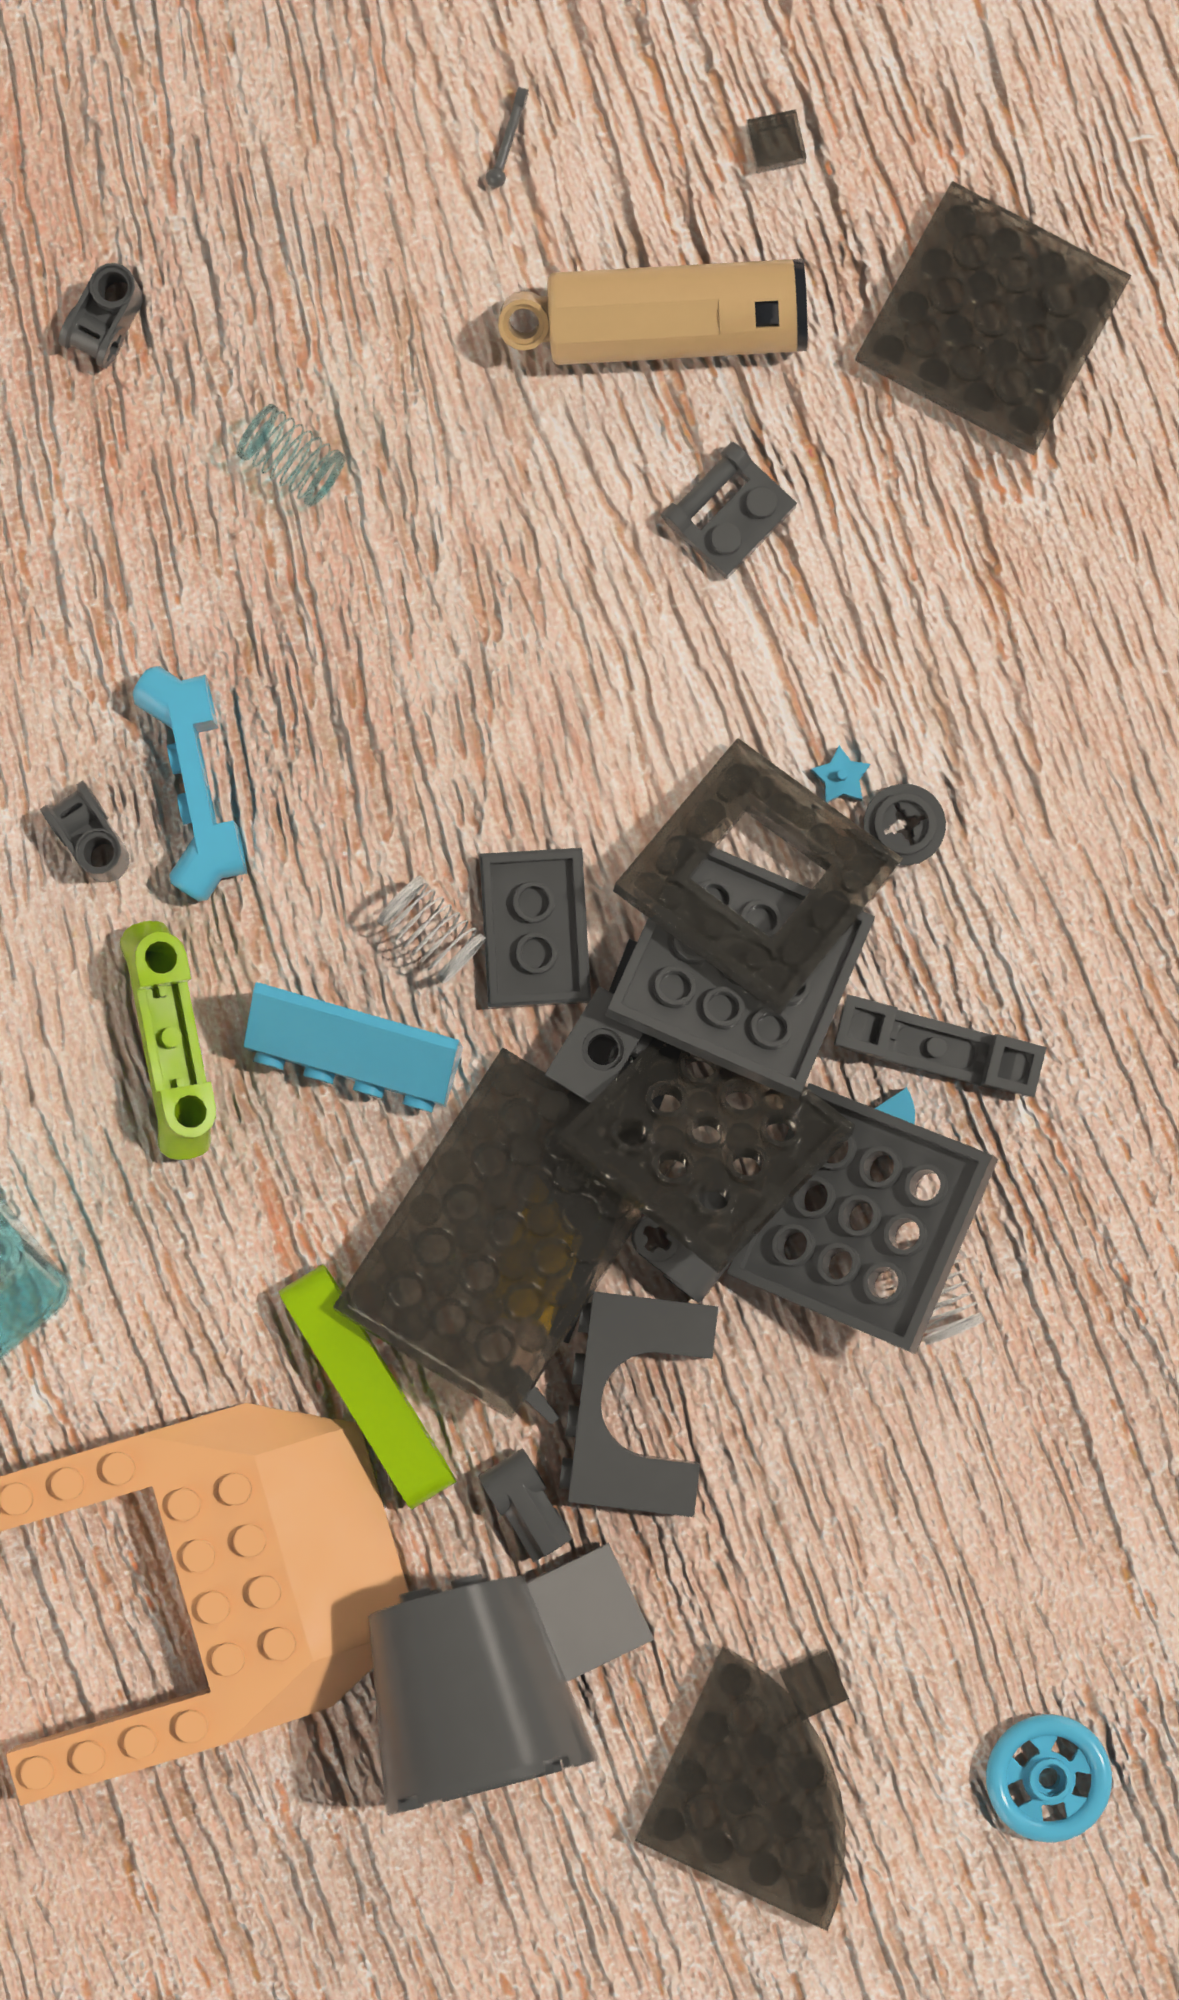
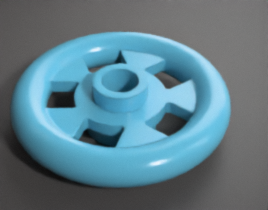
M1042 1714L1019 1721L1006 1730L998 1739L988 1759L986 1786L995 1812L1014 1832L1038 1842H1061L1084 1833L1100 1818L1110 1798L1112 1770L1105 1748L1096 1735L1087 1727L1065 1716ZM1057 1737L1064 1738L1078 1747L1071 1760L1068 1761L1063 1755L1051 1750ZM1030 1740L1039 1750V1753L1033 1755L1023 1767L1013 1758V1755L1024 1743ZM1046 1768H1053L1057 1772L1056 1782L1049 1787L1042 1786L1039 1782L1040 1773ZM1076 1772L1091 1774V1786L1087 1797L1072 1794L1076 1782ZM1021 1779L1024 1789L1031 1798L1029 1801L1017 1806L1009 1793L1008 1785ZM1064 1802L1066 1818L1057 1821H1043L1042 1805H1057Z

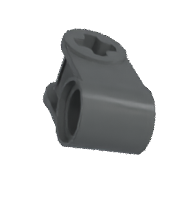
M107 263L96 269L77 305L67 316L58 339L59 345L68 349L73 346L96 358L98 366L105 369L111 365L119 353L125 335L143 302L142 291L132 273L125 266L117 263ZM118 282L128 284L127 293L121 300L115 302L105 300V293L110 285Z
M82 780L76 784L77 791L53 807L45 805L40 810L65 847H68L77 863L93 879L100 882H113L126 873L129 866V853L107 820L109 817L101 804ZM102 844L112 845L114 847L112 860L103 867L92 866L91 855L93 851Z
M648 1214L643 1216L635 1223L632 1229L631 1241L637 1253L664 1273L663 1276L699 1304L731 1264L726 1257L695 1234L692 1235L665 1215ZM663 1224L667 1228L663 1234L664 1238L669 1241L664 1249L654 1246L648 1251L645 1247L648 1238L643 1234L644 1229L647 1226L658 1228Z

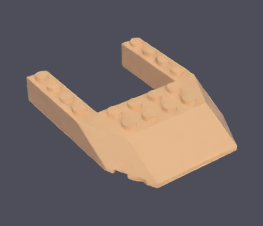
M244 1403L0 1476V1532L153 1487L209 1684V1688L16 1745L6 1753L20 1806L218 1747L330 1708L373 1669L368 1616L382 1609L400 1604L399 1595L408 1593L409 1590L365 1438L356 1422Z

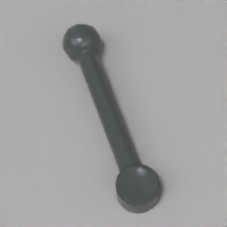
M518 87L494 168L490 169L486 174V181L493 188L502 186L506 180L503 170L522 110L527 102L529 89Z

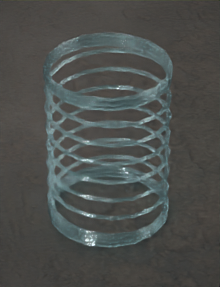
M274 404L267 405L255 416L241 437L236 451L237 456L244 459V461L249 460L256 453L252 462L253 467L260 465L266 458L261 472L264 474L274 466L270 475L271 480L276 479L284 471L279 481L280 487L284 486L295 474L288 491L289 493L295 491L303 482L297 497L298 499L304 497V504L309 507L315 506L327 494L341 473L346 461L345 454L339 450L331 451L330 443L322 445L321 437L313 438L312 431L304 432L303 424L295 425L294 418L286 419L285 412H279L278 407ZM272 411L269 419L258 430V432L255 434V436L249 443L247 449L244 451L246 444L250 439L251 435L253 434V432L255 431V429L258 427L260 422ZM283 413V422L270 433L278 415ZM292 420V428L277 442L285 422ZM298 426H301V435H299L285 450L292 437L294 429ZM281 427L268 452L254 465L266 442ZM290 433L283 449L281 450L277 458L265 471H263L267 461L269 460L274 450L281 443V441ZM310 433V441L295 455L303 435ZM319 439V447L302 464L312 442ZM299 440L286 464L273 477L274 471L293 444ZM328 445V454L310 472L321 448ZM307 447V450L303 455L301 461L299 462L298 466L296 467V469L293 471L290 477L283 484H281L285 474L287 473L292 463L300 455V453ZM316 453L313 462L311 463L309 469L307 470L303 478L291 490L292 484L294 483L300 471L311 459V457ZM325 460L324 464L309 484L308 489L300 496V493L308 479L311 477L313 472L318 468V466ZM335 463L328 480L316 495L311 498L324 475Z

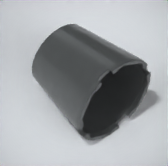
M482 1574L460 1578L451 1582V1590L438 1593L437 1590L431 1591L430 1588H424L399 1595L400 1604L382 1609L368 1616L384 1802L387 1815L424 1807V1804L439 1800L446 1802L563 1771L560 1760H562L563 1768L577 1767L597 1761L594 1747L524 1576L490 1581L488 1576L483 1577Z

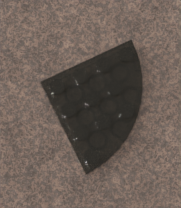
M722 1644L634 1837L635 1841L828 1931L838 1905L844 1879L846 1821L842 1796L833 1765L819 1735L791 1695L762 1668L747 1657Z

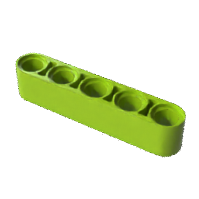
M321 1264L279 1290V1295L409 1508L413 1510L456 1483V1479L326 1266Z

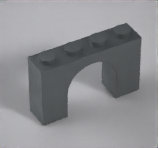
M594 1291L592 1302H581L578 1332L588 1333L586 1354L575 1353L572 1384L582 1385L580 1406L569 1405L565 1435L567 1437H576L573 1458L563 1457L559 1489L569 1490L568 1502L694 1517L700 1463L641 1455L626 1449L608 1431L602 1415L601 1401L604 1387L610 1375L620 1364L633 1356L656 1352L712 1359L718 1306Z

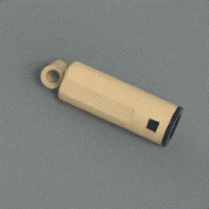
M786 259L554 272L547 279V296L540 297L533 292L522 291L512 294L505 300L500 310L498 329L505 343L517 350L526 351L536 348L541 343L550 342L552 361L557 365L807 351L808 323L804 260ZM519 309H529L538 317L539 323L530 332H519L511 325L510 316L512 313Z

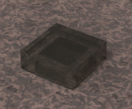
M796 109L746 120V129L756 173L806 163L807 155Z
M827 1649L779 1670L801 1721L849 1699Z

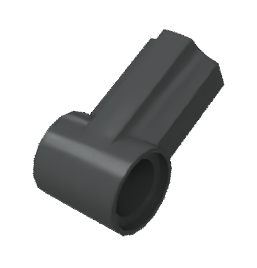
M523 1448L478 1475L494 1506L501 1516L506 1515L533 1562L547 1556L572 1539L567 1526L544 1492L547 1489L546 1485Z

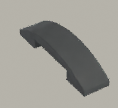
M849 994L846 995L834 1041L835 1046L949 1079L1026 1097H1035L1047 1047L999 1034L991 1035L897 1010L898 1007Z

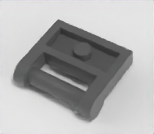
M732 441L720 452L722 459L677 505L671 503L661 513L663 520L726 580L797 506V502L759 468L738 444ZM737 472L747 483L700 530L691 519Z

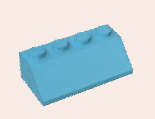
M256 982L253 990L243 1046L249 1051L256 1052L253 1062L283 1070L285 1061L305 1066L303 1076L328 1084H333L335 1075L355 1081L354 1091L377 1098H383L385 1090L405 1095L403 1105L430 1113L433 1112L435 1104L447 1106L463 1051L460 1040Z

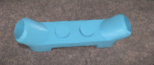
M155 666L148 668L142 674L132 692L136 706L173 729L175 743L167 744L168 757L173 774L182 773L185 793L177 794L179 811L183 824L192 823L194 838L169 874L170 882L198 902L209 899L222 878L247 874L239 827L234 820L217 824L199 737L200 732L219 729L214 703L206 675L180 680L164 668Z

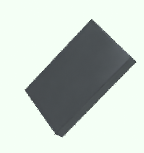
M582 848L479 854L484 937H486L484 943L488 1008L589 1003L591 1000Z

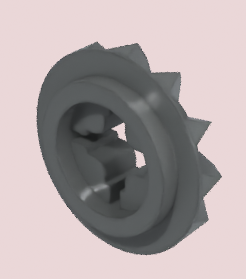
M896 784L880 791L869 803L863 819L866 842L878 858L884 859L896 866L920 864L928 859L940 847L946 831L945 814L939 801L926 789L913 784ZM895 805L898 806L899 811L903 812L907 819L913 817L918 819L923 816L925 820L920 821L912 829V846L902 833L893 834L891 832L885 834L884 832L889 830L890 826L897 821Z

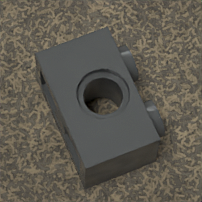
M601 986L596 990L545 1073V1078L597 1110L604 1100L611 1105L614 1104L628 1081L627 1077L620 1074L631 1056L640 1061L654 1039L652 1036L606 1017L607 1009L614 994ZM607 1037L616 1043L618 1056L612 1063L599 1065L590 1059L588 1047L596 1038Z

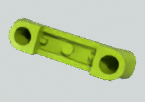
M143 921L125 930L120 938V948L130 974L158 1121V1147L161 1153L171 1159L189 1160L201 1156L209 1150L211 1127L216 1119V1104L211 1081H206L188 987V981L191 979L188 958L182 942L170 933L164 923L159 921Z

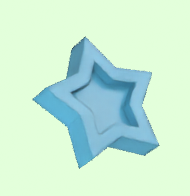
M839 745L830 763L812 768L811 772L825 785V804L841 796L862 801L859 780L871 764L851 761Z

